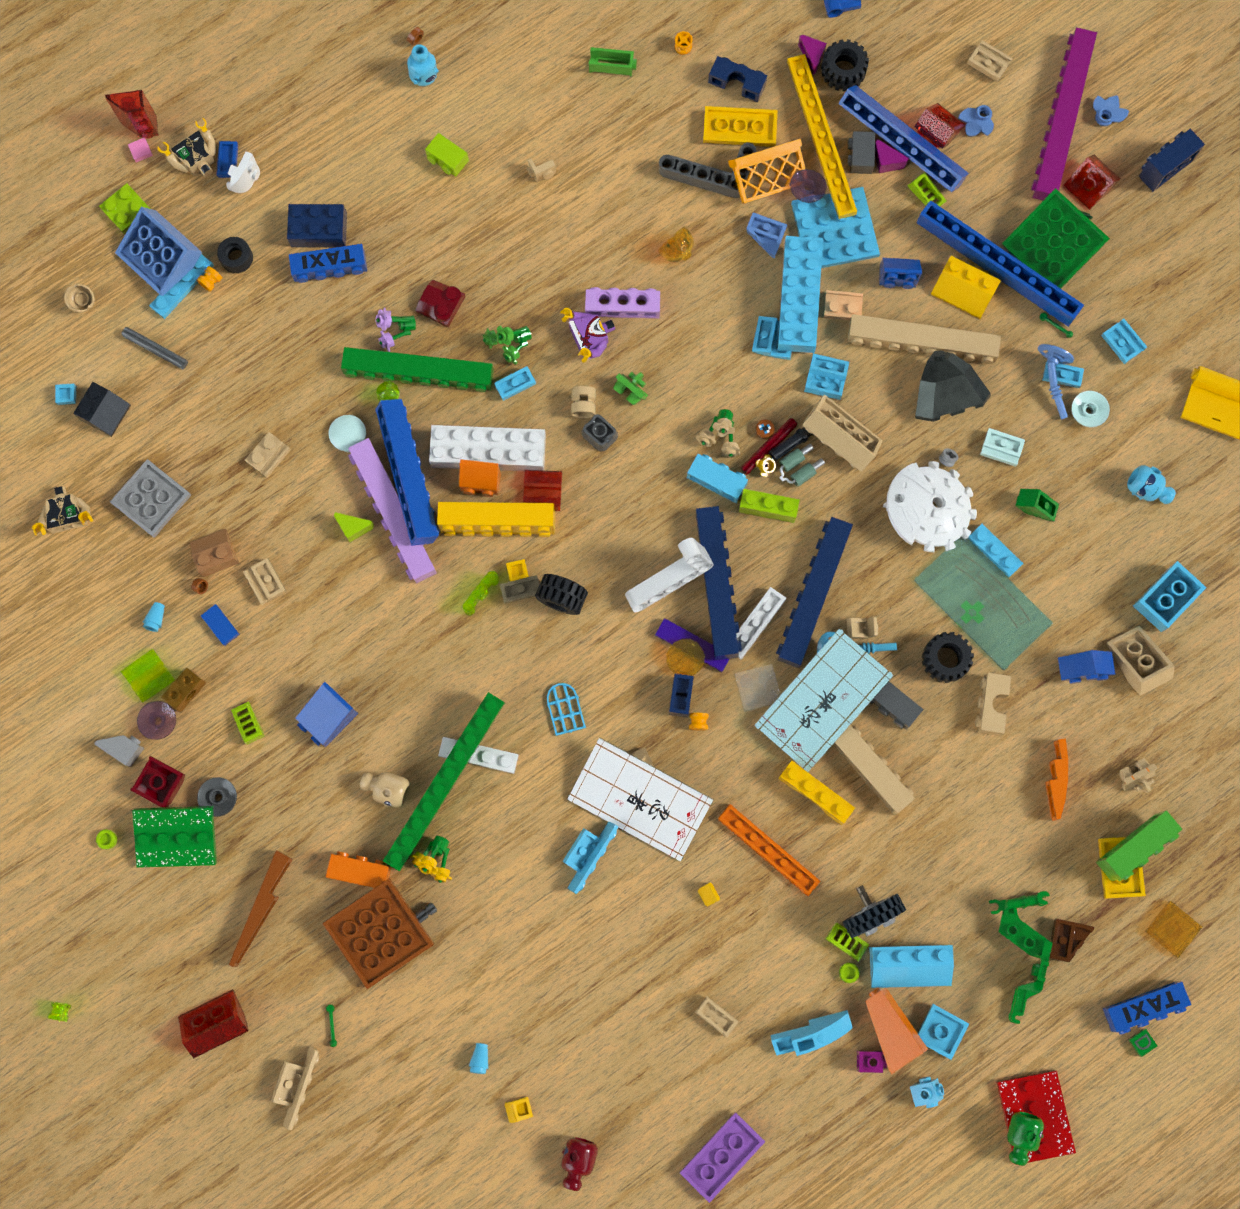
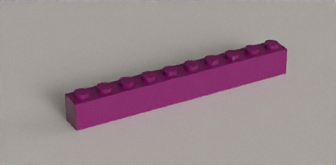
M1076 27L1074 33L1069 34L1067 45H1070L1069 50L1066 49L1063 60L1066 61L1065 66L1062 65L1059 76L1062 77L1061 82L1058 81L1055 93H1058L1057 98L1053 99L1051 109H1054V111L1048 118L1047 125H1050L1049 131L1046 130L1043 141L1046 143L1045 147L1041 148L1039 158H1042L1041 163L1037 164L1035 174L1038 176L1037 180H1033L1031 190L1034 191L1032 196L1034 199L1043 201L1055 188L1059 191L1097 32Z

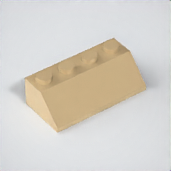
M825 394L803 423V426L809 433L817 436L824 445H828L838 456L846 459L853 468L861 472L875 458L883 441Z

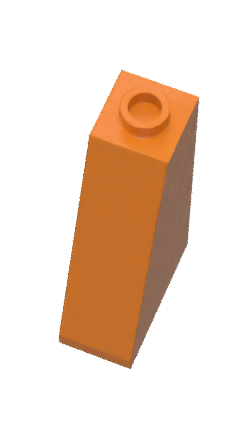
M876 988L869 993L870 998L865 1002L888 1069L893 1074L922 1055L928 1048L888 989L884 988L880 991L879 988Z

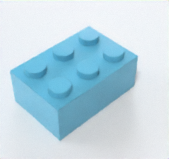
M1177 561L1160 576L1133 607L1160 632H1163L1175 622L1207 587Z

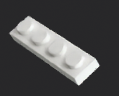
M770 587L740 627L739 633H736L737 640H741L742 652H739L738 655L740 660H742L786 601V597Z
M443 737L438 756L447 758L458 740ZM479 745L469 764L514 774L519 755Z

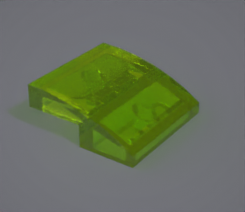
M151 649L120 671L142 703L175 681L154 649Z

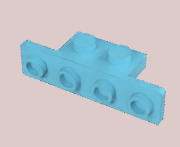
M608 822L599 837L584 828L582 829L562 861L577 871L567 889L577 894L584 888L587 877L593 873L597 861L605 854L610 840H613L616 836L617 825Z

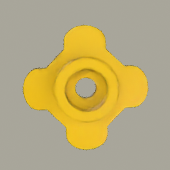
M765 455L763 459L756 461V466L759 467L762 477H766L768 473L776 470L775 461L770 455Z

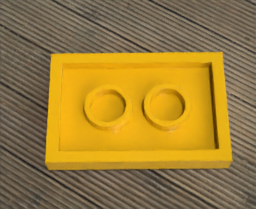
M1126 837L1098 839L1100 858ZM1143 867L1133 869L1134 874L1128 879H1122L1121 881H1111L1101 869L1104 899L1146 896Z

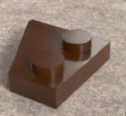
M1056 918L1051 938L1053 944L1050 959L1070 962L1077 950L1085 943L1084 941L1088 935L1093 932L1094 927Z

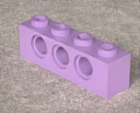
M598 287L586 289L585 313L611 318H660V291L652 288L646 290H638L636 288H629L627 290L609 288L608 290H601ZM603 299L609 301L607 304L600 303V301ZM620 300L627 301L625 305H621L618 302ZM644 300L646 303L639 305L637 301Z

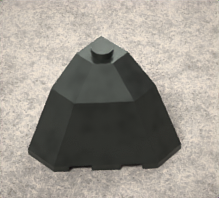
M934 351L927 360L920 380L915 418L934 422L940 420V416L946 414L954 416L964 413L965 409L969 407L977 409L985 405L991 393L970 364L953 353Z

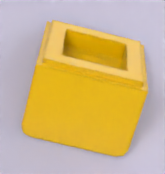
M711 882L698 889V893L705 906L708 907L720 900Z
M528 1097L505 1103L509 1123L533 1117Z

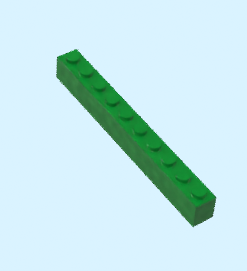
M489 692L487 693L383 862L399 872L403 869L504 707V701Z

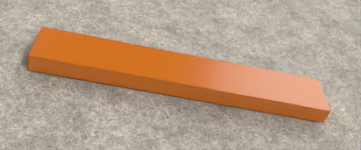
M731 804L718 817L717 820L807 897L821 882Z

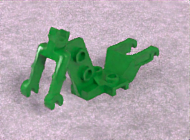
M1041 891L1036 895H1022L999 901L994 899L988 901L989 904L996 903L998 905L996 911H991L992 915L1003 911L998 932L1028 955L1039 958L1037 963H1033L1031 970L1034 982L1019 985L1015 988L1011 1010L1008 1015L1009 1021L1015 1024H1020V1021L1015 1017L1024 1015L1027 999L1043 990L1053 942H1050L1020 920L1017 908L1024 909L1028 906L1037 905L1041 907L1047 905L1048 902L1042 899L1050 896V893L1047 891Z

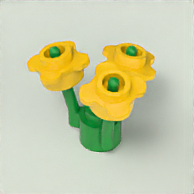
M435 836L423 854L417 851L415 855L410 856L414 867L420 869L424 874L432 875L435 881L445 883L446 880H452V877H449L450 870L445 868L450 851L447 848L450 842L446 838ZM443 854L441 867H436L435 855L441 856Z

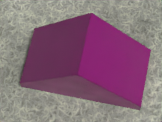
M800 35L798 46L802 54H805L810 71L814 75L821 63L827 43L806 35Z
M877 139L875 143V159L878 172L885 173L904 169L909 158Z

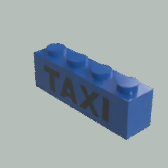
M362 244L289 254L291 276L294 282L305 283L311 279L324 280L326 277L334 276L339 278L346 274L360 275L363 272H367L365 250Z
M1175 981L1102 1009L1111 1032H1118L1121 1035L1130 1032V1027L1137 1025L1140 1028L1149 1025V1020L1155 1018L1156 1021L1163 1020L1168 1017V1013H1182L1186 1011L1187 1006L1191 1005L1183 982Z

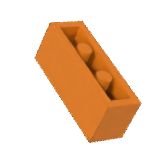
M337 851V855L331 854L326 878L375 888L389 879L391 867L381 860L371 863L367 862V857L356 856V859L348 858V853Z

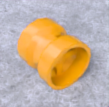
M208 266L205 269L204 276L200 275L197 278V282L207 291L211 292L214 289V284L219 283L223 277L215 269Z

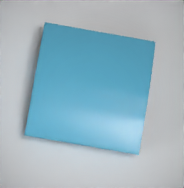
M758 317L752 352L790 360L792 351H777L779 321L777 318Z
M813 353L804 392L821 396L825 394L829 398L841 400L849 362Z

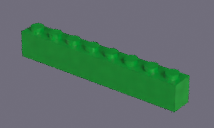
M344 347L341 363L343 374L351 378L364 376L365 379L369 380L381 378L387 382L399 380L405 384L417 382L423 386L435 384L442 388L453 386L460 390L471 388L478 392L491 391L494 372L492 363Z

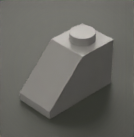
M122 735L97 740L94 743L128 767L134 764L144 750V747L139 745L141 741L132 735L130 738Z

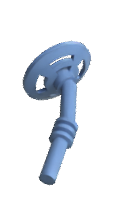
M1041 344L1038 346V351L1047 358L1050 382L1049 391H1052L1050 395H1053L1052 399L1055 400L1060 418L1064 419L1068 415L1062 400L1063 394L1060 393V386L1057 384L1055 366L1058 363H1073L1074 357L1071 353L1060 347Z

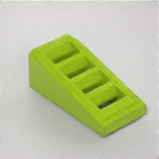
M925 172L907 185L925 206L930 200L933 201L935 198L939 200L936 202L938 206L943 205L947 201ZM920 182L923 183L921 187L918 186ZM927 187L928 191L924 193L922 190ZM932 193L933 196L928 199L927 195Z
M249 701L231 710L245 744L248 745L265 737ZM247 708L248 712L238 716V712ZM250 715V719L241 722V719ZM253 722L254 725L244 729L243 726ZM256 729V732L247 735V732Z
M835 922L825 940L858 962L869 946L868 943L858 936L851 938L847 929ZM840 930L842 931V933L836 941L834 940V937ZM848 935L849 937L847 938L844 945H841L840 943L843 940L844 936ZM854 939L855 942L852 945L851 949H847V946L849 945L851 940ZM860 943L862 945L857 954H854L855 948Z

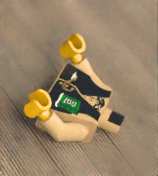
M204 118L202 119L205 124L202 127L197 124V121L195 122L202 132L197 130L171 147V152L166 142H162L166 146L165 151H162L157 146L158 152L165 154V158L177 170L185 173L190 172L192 175L201 172L204 177H208L213 173L210 165L215 162L213 159L216 153L215 140L210 130L206 128L207 122Z
M64 486L54 488L55 498L46 500V506L43 507L39 520L32 526L34 535L37 536V533L40 531L42 535H46L45 529L55 534L88 526L87 520L93 522L90 507L81 498H77L73 494H67Z

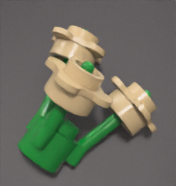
M722 409L719 411L718 416L714 417L709 430H702L700 435H696V439L699 440L701 445L711 447L712 444L716 443L715 435L712 433L716 429L720 437H725V435L729 434V442L724 443L721 451H723L722 455L729 458L740 455V447H738L737 443L733 442V433L735 432L734 422L732 421L733 413L730 410Z

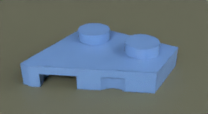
M752 213L746 232L775 259L787 224Z

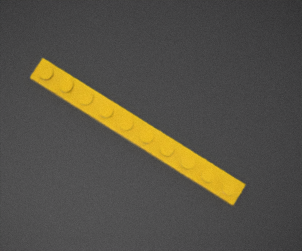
M803 54L788 58L787 64L838 218L842 219L857 215V209L806 56Z

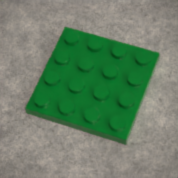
M1055 188L1002 245L1019 261L1062 289L1110 238Z

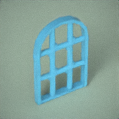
M558 683L552 686L547 694V707L550 711L556 736L586 728L578 700L579 696L575 689L566 683ZM563 686L566 698H558L555 687ZM566 686L573 690L575 696L570 697L568 695ZM553 690L556 701L549 702V695ZM576 698L579 708L578 712L572 711L570 700ZM566 701L570 714H562L560 702ZM550 705H557L559 717L553 718ZM578 714L581 715L583 726L577 728L574 718ZM570 717L572 719L574 729L566 730L564 718ZM554 721H561L564 732L557 733Z

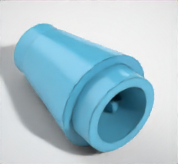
M154 602L143 620V627L145 629L158 632L159 628L162 627L165 605Z
M476 1043L469 1064L470 1072L486 1074V1069H488L487 1044Z

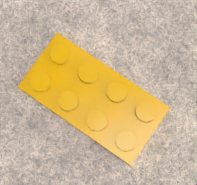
M705 106L703 143L731 145L751 143L754 146H776L778 110Z

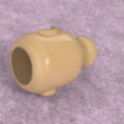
M389 772L381 773L378 778L374 777L372 773H364L360 781V788L364 791H373L374 801L384 804L385 807L397 808L405 803L410 783L406 778Z

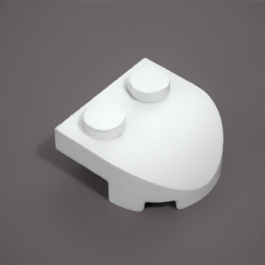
M245 152L238 167L230 166L228 174L231 176V180L226 183L227 189L235 193H244L259 178L260 169L253 154Z

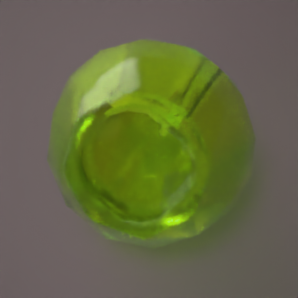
M385 381L378 386L376 395L379 401L394 400L399 398L400 391L395 383Z

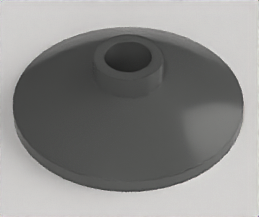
M220 777L211 778L200 787L197 795L199 806H213L214 817L224 816L236 804V789L227 779ZM218 794L222 795V799L220 801L216 800V796Z

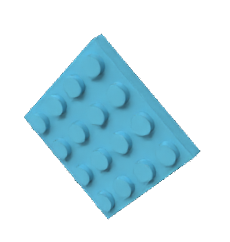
M863 187L850 189L857 209V215L842 219L838 218L830 193L791 202L799 237L823 238L821 268L880 256Z

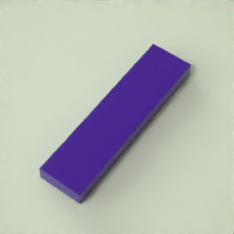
M665 618L655 634L656 637L721 673L730 660H715L714 648L711 643Z

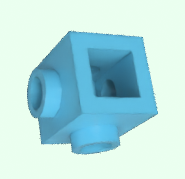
M930 1076L920 1078L918 1083L910 1086L915 1107L926 1105V1108L938 1106L939 1101L944 1099V1088L939 1083L938 1078L932 1080Z

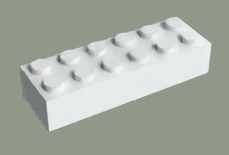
M431 425L429 463L432 468L460 469V459L498 463L500 470L544 472L545 429Z

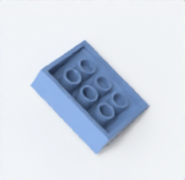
M141 207L115 252L161 296H164L195 266L202 254L193 243L160 213Z

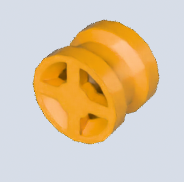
M682 31L675 36L674 47L677 53L685 55L692 50L693 38L690 33Z
M689 714L691 719L690 730H708L706 720L709 718V714Z

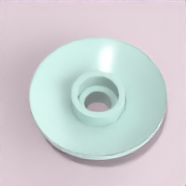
M1085 391L1077 395L1073 400L1071 410L1074 419L1079 424L1085 427H1097L1107 420L1110 407L1107 399L1102 394L1095 391ZM1086 409H1090L1092 413L1088 414Z

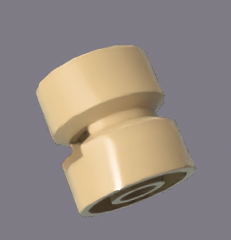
M589 386L572 388L571 399L574 403L571 404V415L582 419L592 418L596 412V405L593 403L596 400V389Z

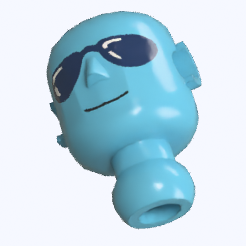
M414 46L407 61L410 80L418 86H428L435 81L439 72L435 57L428 52L425 46Z
M1146 465L1138 466L1132 472L1127 482V488L1132 492L1131 494L1136 495L1140 500L1154 501L1159 498L1163 504H1169L1176 495L1172 487L1165 486V477L1154 466L1151 468Z

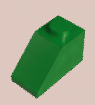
M1021 488L1015 505L1026 514L1051 522L1055 521L1059 504L1040 489Z

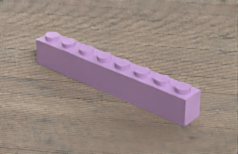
M369 438L349 447L348 449L351 454L348 457L352 465H357L359 470L356 473L360 481H365L367 486L364 489L368 497H373L375 503L372 505L377 514H382L384 519L380 521L385 531L390 530L392 535L389 536L393 547L398 546L400 552L397 555L401 563L406 562L408 569L405 571L409 579H414L417 584L437 574L423 545L411 546L399 497Z

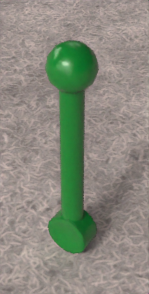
M1046 313L1040 314V320H1046L1065 333L1067 338L1073 337L1072 331H1067L1049 319Z
M328 1005L326 1010L329 1012L331 1033L329 1044L331 1047H336L337 1041L335 1040L333 1021L335 1007Z

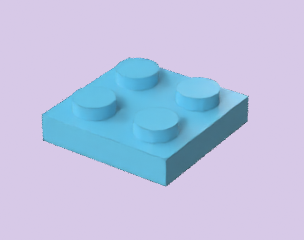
M932 1004L918 1031V1035L928 1048L952 1060L969 1023Z

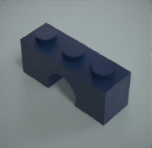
M717 56L709 73L708 83L725 89L730 81L738 80L743 84L741 96L758 102L766 86L768 75L759 70H752L744 64L732 62L726 57Z

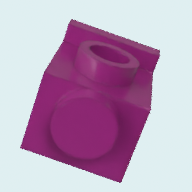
M857 1050V1072L883 1073V1068H887L882 1051ZM872 1058L876 1059L875 1066H871L869 1063Z

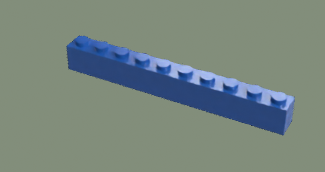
M930 200L920 213L917 224L1069 327L1084 307V304Z

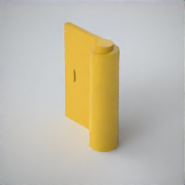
M1199 366L1198 369L1194 368L1190 377L1193 380L1180 418L1240 440V380Z

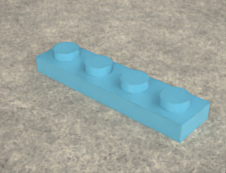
M201 254L195 266L164 296L159 294L149 305L151 309L165 319L197 285V278L200 275L204 276L205 269L208 266H214L213 263Z

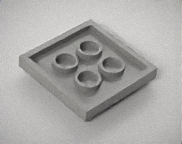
M147 459L110 503L155 538L190 498L191 494Z

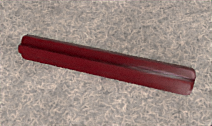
M789 418L741 466V471L748 475L756 467V461L768 455V452L775 448L797 426L796 420Z

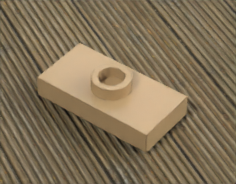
M708 996L695 1011L696 1014L726 1038L739 1022Z

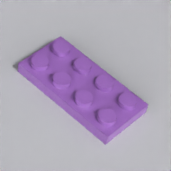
M735 1112L680 1171V1174L710 1203L765 1141Z

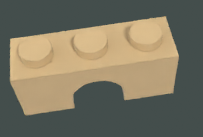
M987 673L981 678L980 689H983L982 696H979L978 699L980 715H977L975 727H978L977 732L998 736L1005 734L1007 714L996 712L992 702L995 697L1006 698L1009 696L1011 676Z

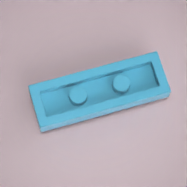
M983 524L968 537L1008 578L1023 564Z

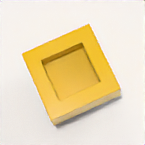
M525 559L506 563L510 582L529 577Z

